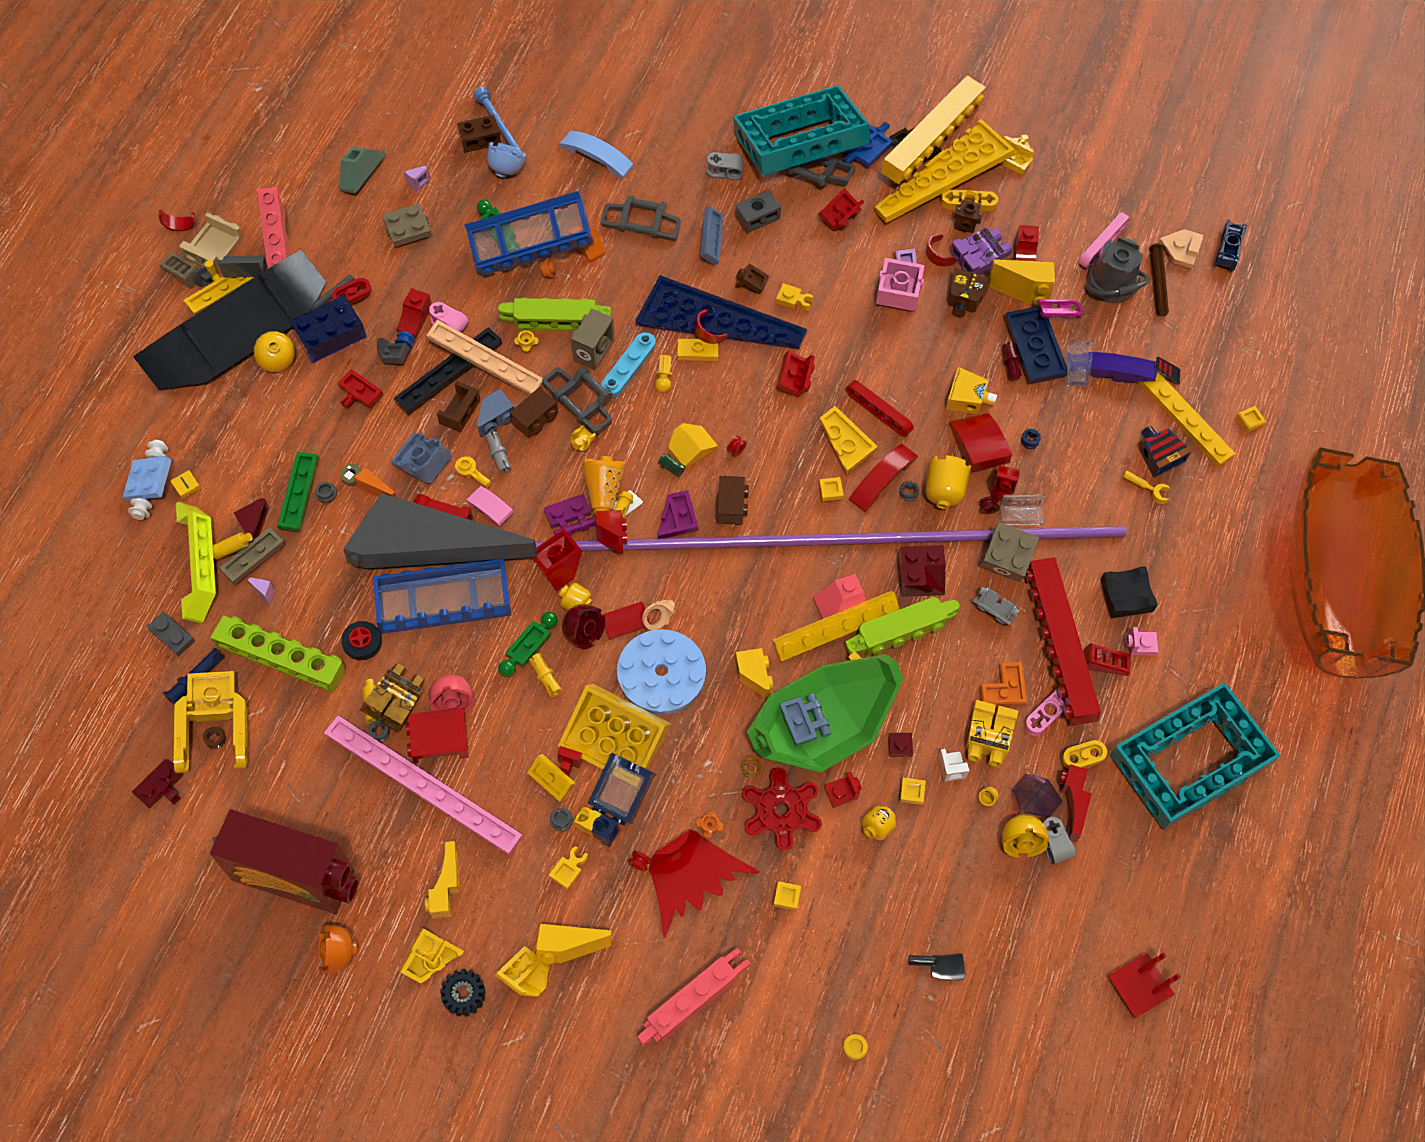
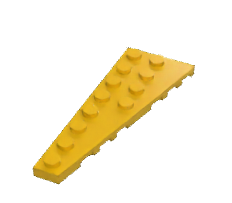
M980 119L974 128H969L965 131L966 134L962 138L954 140L950 148L942 150L930 160L920 173L916 172L908 183L900 185V189L896 193L888 195L877 204L875 212L885 223H888L1014 156L1015 149Z

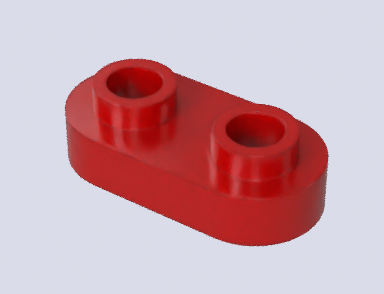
M357 278L337 287L332 292L334 304L343 308L367 298L372 291L370 282L365 278Z

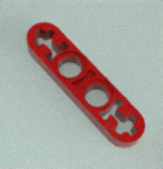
M853 380L845 388L849 397L900 436L906 437L914 429L913 424L908 418L859 381Z

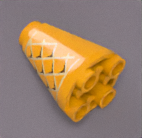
M601 456L600 460H583V473L594 516H596V511L613 510L623 478L625 462L612 461V457Z

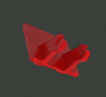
M1164 952L1153 959L1146 953L1107 976L1134 1019L1175 995L1170 985L1181 978L1177 973L1165 981L1155 966L1167 957Z

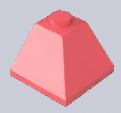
M855 574L835 580L813 597L822 619L866 601L864 592Z

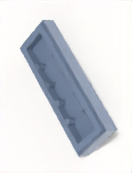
M708 206L705 208L700 256L711 264L716 265L719 263L723 214Z

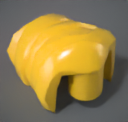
M581 425L571 434L570 442L574 449L585 451L590 448L591 442L594 441L597 434L590 433L585 429L584 425Z

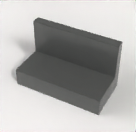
M224 256L223 260H218V265L223 277H256L265 270L264 256Z

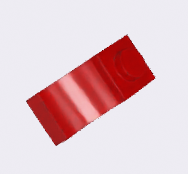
M1019 225L1015 238L1014 260L1036 261L1039 226Z
M411 288L402 303V315L396 331L397 333L400 331L411 333L416 339L430 313L429 308L432 304L429 294Z

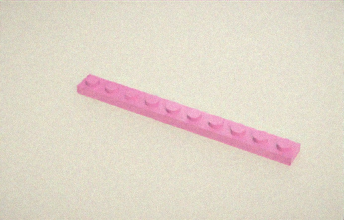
M339 715L324 732L326 737L508 856H510L523 838L521 833Z

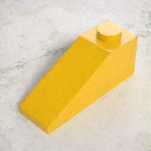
M540 924L536 947L537 961L545 964L563 963L611 947L612 931Z

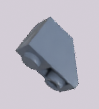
M501 389L482 400L477 421V428L481 438L490 432L493 433L501 425L511 422L510 412L514 409V405Z

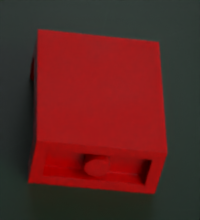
M463 708L409 714V722L405 723L406 734L410 736V743H407L408 757H412L414 764L419 763V759L456 754L459 755L460 759L469 758L466 715Z

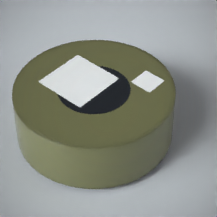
M355 464L344 466L340 472L343 483L348 486H355L354 477L361 471L360 467Z

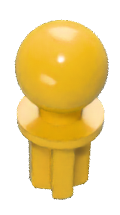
M660 355L658 371H656V374L660 375V377L655 382V388L661 393L668 392L671 388V381L668 379V376H672L670 372L672 358L669 355Z

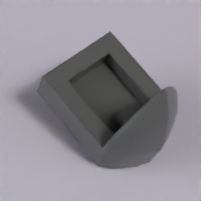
M378 338L377 352L381 361L387 364H403L410 350L408 344L389 343L384 338Z

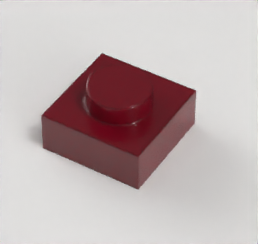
M889 733L890 757L913 756L912 733Z

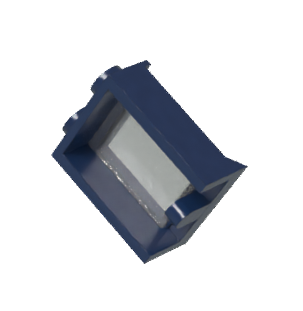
M611 753L588 804L593 806L592 810L603 815L605 813L613 815V820L625 826L626 822L633 824L656 773L617 754Z

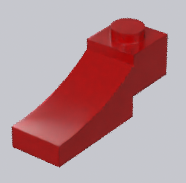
M1070 764L1067 771H1062L1059 783L1062 784L1061 792L1065 793L1069 806L1070 828L1068 837L1071 841L1077 842L1082 834L1092 793L1083 791L1088 770Z

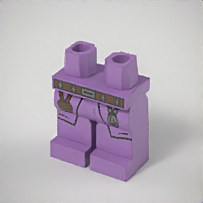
M985 227L968 238L952 241L950 253L953 257H956L957 263L961 265L963 270L982 275L991 270L993 260H1004L1005 257L1010 255L1012 246L1008 242L1001 245L998 243L1002 239L998 228L989 231Z

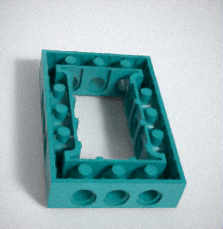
M839 85L733 116L735 136L762 176L870 144L868 121ZM830 119L833 123L823 127H815V129L803 133L799 132L786 138L776 139L774 145L769 140L770 136L783 134L787 131L820 123L824 120Z
M1225 682L1116 745L1110 754L1163 830L1272 766L1281 756ZM1214 721L1238 752V755L1229 763L1219 765L1214 772L1207 776L1205 774L1202 775L1192 785H1185L1175 795L1169 787L1170 783L1163 779L1155 768L1156 764L1154 761L1151 762L1149 758Z

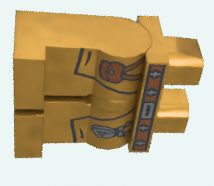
M398 663L391 670L387 669L360 709V711L378 721L391 701L392 703L384 713L380 723L397 733L419 698L424 679L418 675H414L410 681L405 679L403 675L406 669Z

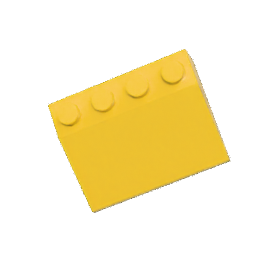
M589 684L585 686L558 746L581 752L584 760L603 770L611 753L648 769L660 749L671 723L595 684ZM617 766L612 774L635 787H638L642 778Z

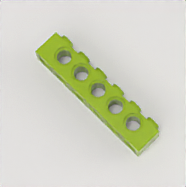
M223 615L210 637L218 648L332 693L335 692L346 671L342 660L337 656L330 655L329 657L317 648L310 647L309 649L303 647L296 640L291 639L288 641L276 632L268 633L263 631L258 625H247L235 616L230 618ZM244 634L242 638L236 639L238 635ZM259 642H264L262 646L255 647ZM278 650H284L281 654L275 655ZM304 657L301 662H295L297 658ZM324 665L321 670H315L317 666Z

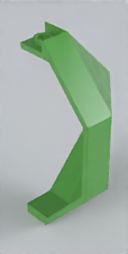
M884 654L822 665L770 694L747 731L755 751L765 759L821 773L875 741L903 682L898 663L895 659ZM814 693L816 699L821 702L824 718H827L829 721L831 735L823 737L821 731L816 730L817 740L795 747L779 705L801 697L803 703L807 704L809 702L806 697ZM809 712L808 715L811 722L816 721L813 712Z

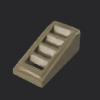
M173 252L159 265L188 288L192 289L196 285L193 281V274L199 267Z

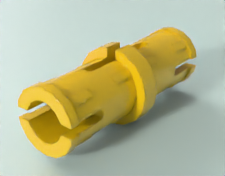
M541 653L533 655V659L530 658L529 662L537 673L538 681L543 683L550 697L559 695L562 692V688L554 677V671L548 667Z

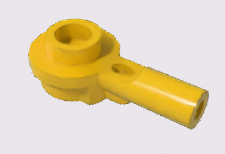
M465 456L456 461L455 469L459 475L467 478L473 477L485 488L491 485V481L476 470V463L473 458Z

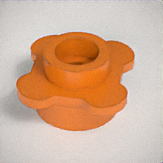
M708 812L702 819L699 818L696 821V826L701 828L703 836L707 839L712 838V835L717 831L721 832L724 827L723 823L719 822L715 812Z

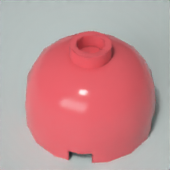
M451 674L439 677L429 689L428 698L431 711L463 708L466 713L474 705L472 687L461 676Z

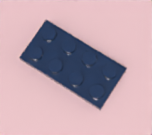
M1040 306L1006 312L1004 315L1029 384L1065 377L1069 373L1050 321L1040 315Z

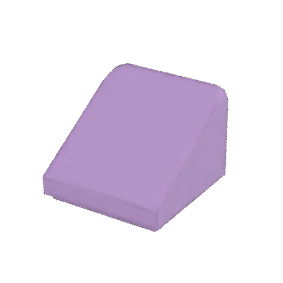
M427 166L404 172L407 185L416 191L430 180Z
M915 249L893 252L895 260L917 264Z
M249 578L248 582L253 591L270 604L274 594L271 582Z

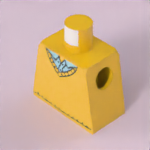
M958 367L945 410L978 414L982 403L994 407L997 395L986 392L987 379Z

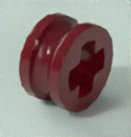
M988 496L979 501L981 513L988 515L998 512L1000 510V506L997 504L998 498Z

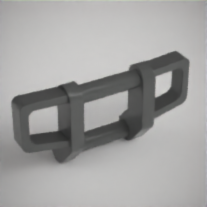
M827 157L813 160L828 166L821 175L801 168L803 164L788 169L789 174H797L813 180L820 186H826L828 183L846 186L855 173L854 165ZM837 168L849 171L844 178L833 176Z
M628 195L624 204L605 205L601 225L602 227L619 229L620 231L630 230L650 234L654 238L658 237L676 241L681 220L678 217L665 213L667 207L665 202L655 203L635 199V196ZM633 206L656 211L653 227L628 222ZM623 210L620 223L606 221L608 211ZM662 219L676 223L673 234L660 232Z
M556 368L542 379L543 386L552 394L553 398L568 408L577 417L576 420L583 424L590 432L598 435L612 424V417L604 409L612 397V392L600 385L589 374L587 368H580L573 378L561 368ZM560 376L568 383L556 391L549 382ZM585 381L599 396L594 403L582 411L568 396L576 391ZM600 412L606 420L595 427L588 420Z

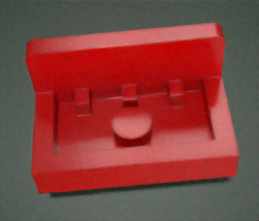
M844 188L817 215L832 231L839 227L842 230L850 222L848 218L851 215L855 217L862 210L860 206L864 203V200L861 199L857 202Z
M787 351L784 354L777 388L797 398L804 392H807L811 386V374L815 369V356L810 355L805 359L791 351Z

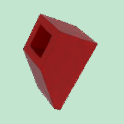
M999 465L990 496H995L1001 501L1009 500L1005 498H1010L1011 502L1018 483L1020 470Z
M622 510L596 511L597 541L618 553H623V544H627L626 518L622 519Z

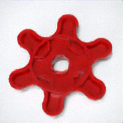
M775 768L771 772V786L768 789L760 790L755 786H747L742 792L743 799L754 804L757 809L756 816L746 822L745 830L751 836H756L764 830L772 831L776 835L777 847L787 851L793 846V832L796 829L805 828L810 832L820 830L822 826L821 819L811 814L807 809L808 801L818 795L819 789L813 782H807L800 788H794L787 781V772L783 768ZM778 805H785L788 808V812L784 816L776 812L775 808Z

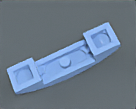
M569 131L559 143L560 147L574 154L579 151L606 165L608 172L622 179L634 166L625 155L613 146L586 133Z

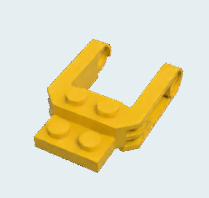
M234 671L188 674L187 695L175 703V773H187L189 771L190 721H220L232 718L233 746L236 755V765H234V768L247 769L248 708L245 699L235 693Z

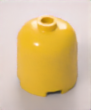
M946 455L945 459H938V456L930 458L925 494L929 501L938 508L948 509L949 507L959 505L963 501L971 471V465L966 466L964 459Z

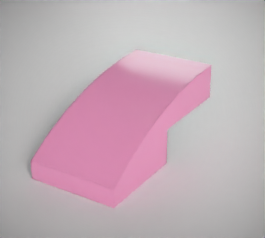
M482 486L466 499L470 506L482 512L487 520L498 526L514 513L513 509Z

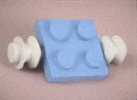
M153 440L147 443V447L150 449L145 451L147 459L133 460L122 496L134 506L129 508L128 512L137 520H144V518L150 516L147 510L152 509V504L147 499L159 498L163 493L172 460L164 454L168 452L169 448L160 440Z

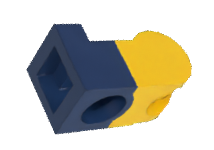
M584 806L581 807L572 822L576 828L597 838L608 847L611 846L620 831L617 821Z

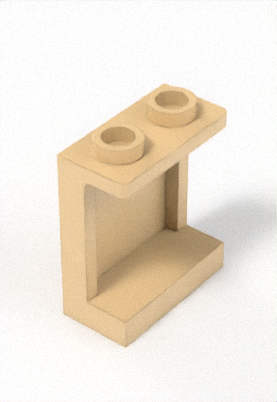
M206 213L207 223L191 243L183 241L179 248L185 259L199 266L206 267L205 262L211 260L218 273L220 271L218 260H223L224 256H231L244 238L237 224L229 223L218 215Z

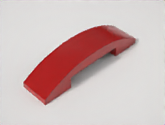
M898 445L869 472L849 497V501L866 512L879 498V494L902 470L905 471L918 458V455L905 445Z

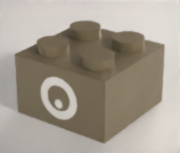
M592 308L588 314L583 316L578 330L575 329L571 335L572 352L575 362L592 370L597 369L615 341L613 317Z
M998 522L992 532L980 567L1021 582L1026 575L1039 537Z

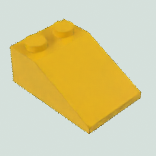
M993 260L989 278H991L989 287L1023 303L1040 306V304H1037V300L1050 299L1055 284L1054 262Z

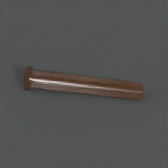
M1162 243L1151 245L1149 251L1152 253L1158 316H1167L1169 305L1164 262L1165 245Z

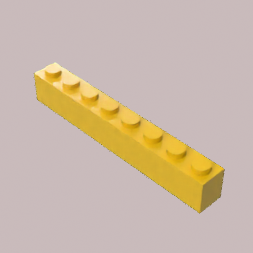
M966 76L884 159L880 172L897 184H900L904 179L907 180L912 174L913 169H918L925 157L929 158L934 148L939 147L944 138L952 134L955 126L959 127L965 116H970L975 106H979L982 103L986 87L971 77Z

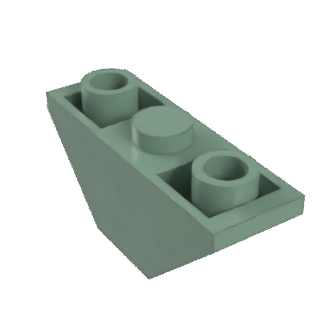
M351 147L341 160L340 191L356 193L381 162L386 152Z

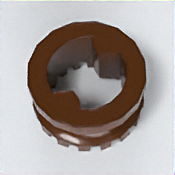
M210 727L203 734V740L210 749H219V747L225 744V735L218 727ZM214 733L220 736L216 742H212L209 739Z

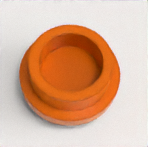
M550 258L541 261V270L544 277L549 276V278H552L554 273L557 272L556 264Z

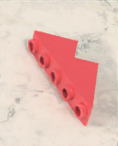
M278 188L257 189L267 268L290 256L289 239L285 230V210Z

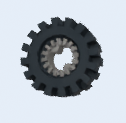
M461 969V972L453 971L454 974L446 976L447 980L441 984L440 994L444 1006L450 1013H454L459 1017L461 1015L467 1017L469 1013L475 1014L477 1012L476 1009L478 1007L481 1008L483 1006L482 1002L485 1001L486 991L483 982L471 970L469 972L465 969ZM462 987H466L469 996L464 999H460L457 993Z

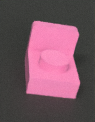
M1133 627L1130 633L1126 635V647H1129L1130 654L1157 656V633L1138 632V627Z

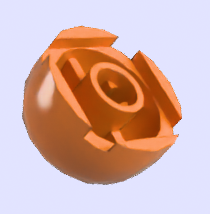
M322 925L321 929L324 933H319L318 961L323 959V967H319L320 974L340 972L350 964L351 957L356 956L357 943L352 941L350 933L345 928L337 925Z

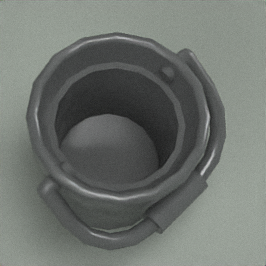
M1123 237L1118 238L1117 241H1108L1098 260L1088 271L1087 284L1084 287L1102 301L1120 303L1131 299L1138 289L1147 285L1150 277L1145 272L1139 270L1143 258V253L1140 254L1138 250L1139 245L1131 239ZM1139 275L1144 278V281L1139 283Z

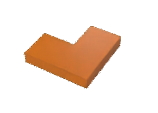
M1022 662L1000 663L1001 683L980 685L981 701L995 704L996 707L1027 705Z

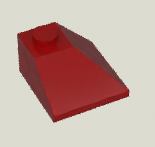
M563 529L536 547L537 555L532 557L556 591L574 579L583 552L568 532Z

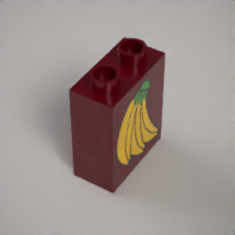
M232 809L229 810L209 853L234 882L333 914H337L341 902L347 904L352 902L359 886V876L353 875L354 869L338 843Z

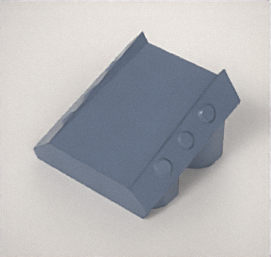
M413 433L391 460V464L426 483H434V479L448 461H451V451L445 449L438 439L428 440L424 434Z

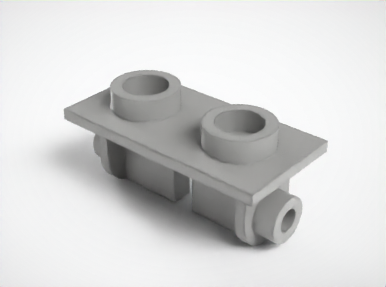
M983 586L979 591L980 595L973 599V602L977 604L979 609L984 612H990L1002 624L1010 625L1016 620L1014 617L1020 612L1017 609L1018 606L1006 598L999 604L997 601L1001 595L989 587L985 588Z

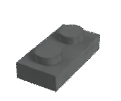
M164 612L146 626L150 632L177 656H180L195 642L193 637Z

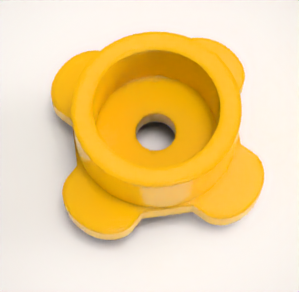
M525 330L519 333L518 337L514 339V343L522 347L524 352H529L533 345L539 343L537 337H534L531 331Z

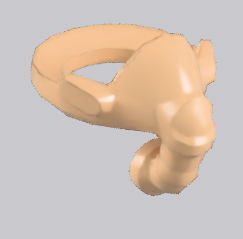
M661 600L648 606L642 616L643 625L651 631L668 625L670 617L674 613L675 603L672 600ZM653 609H659L661 613L659 620L654 624H649L647 622L649 612Z

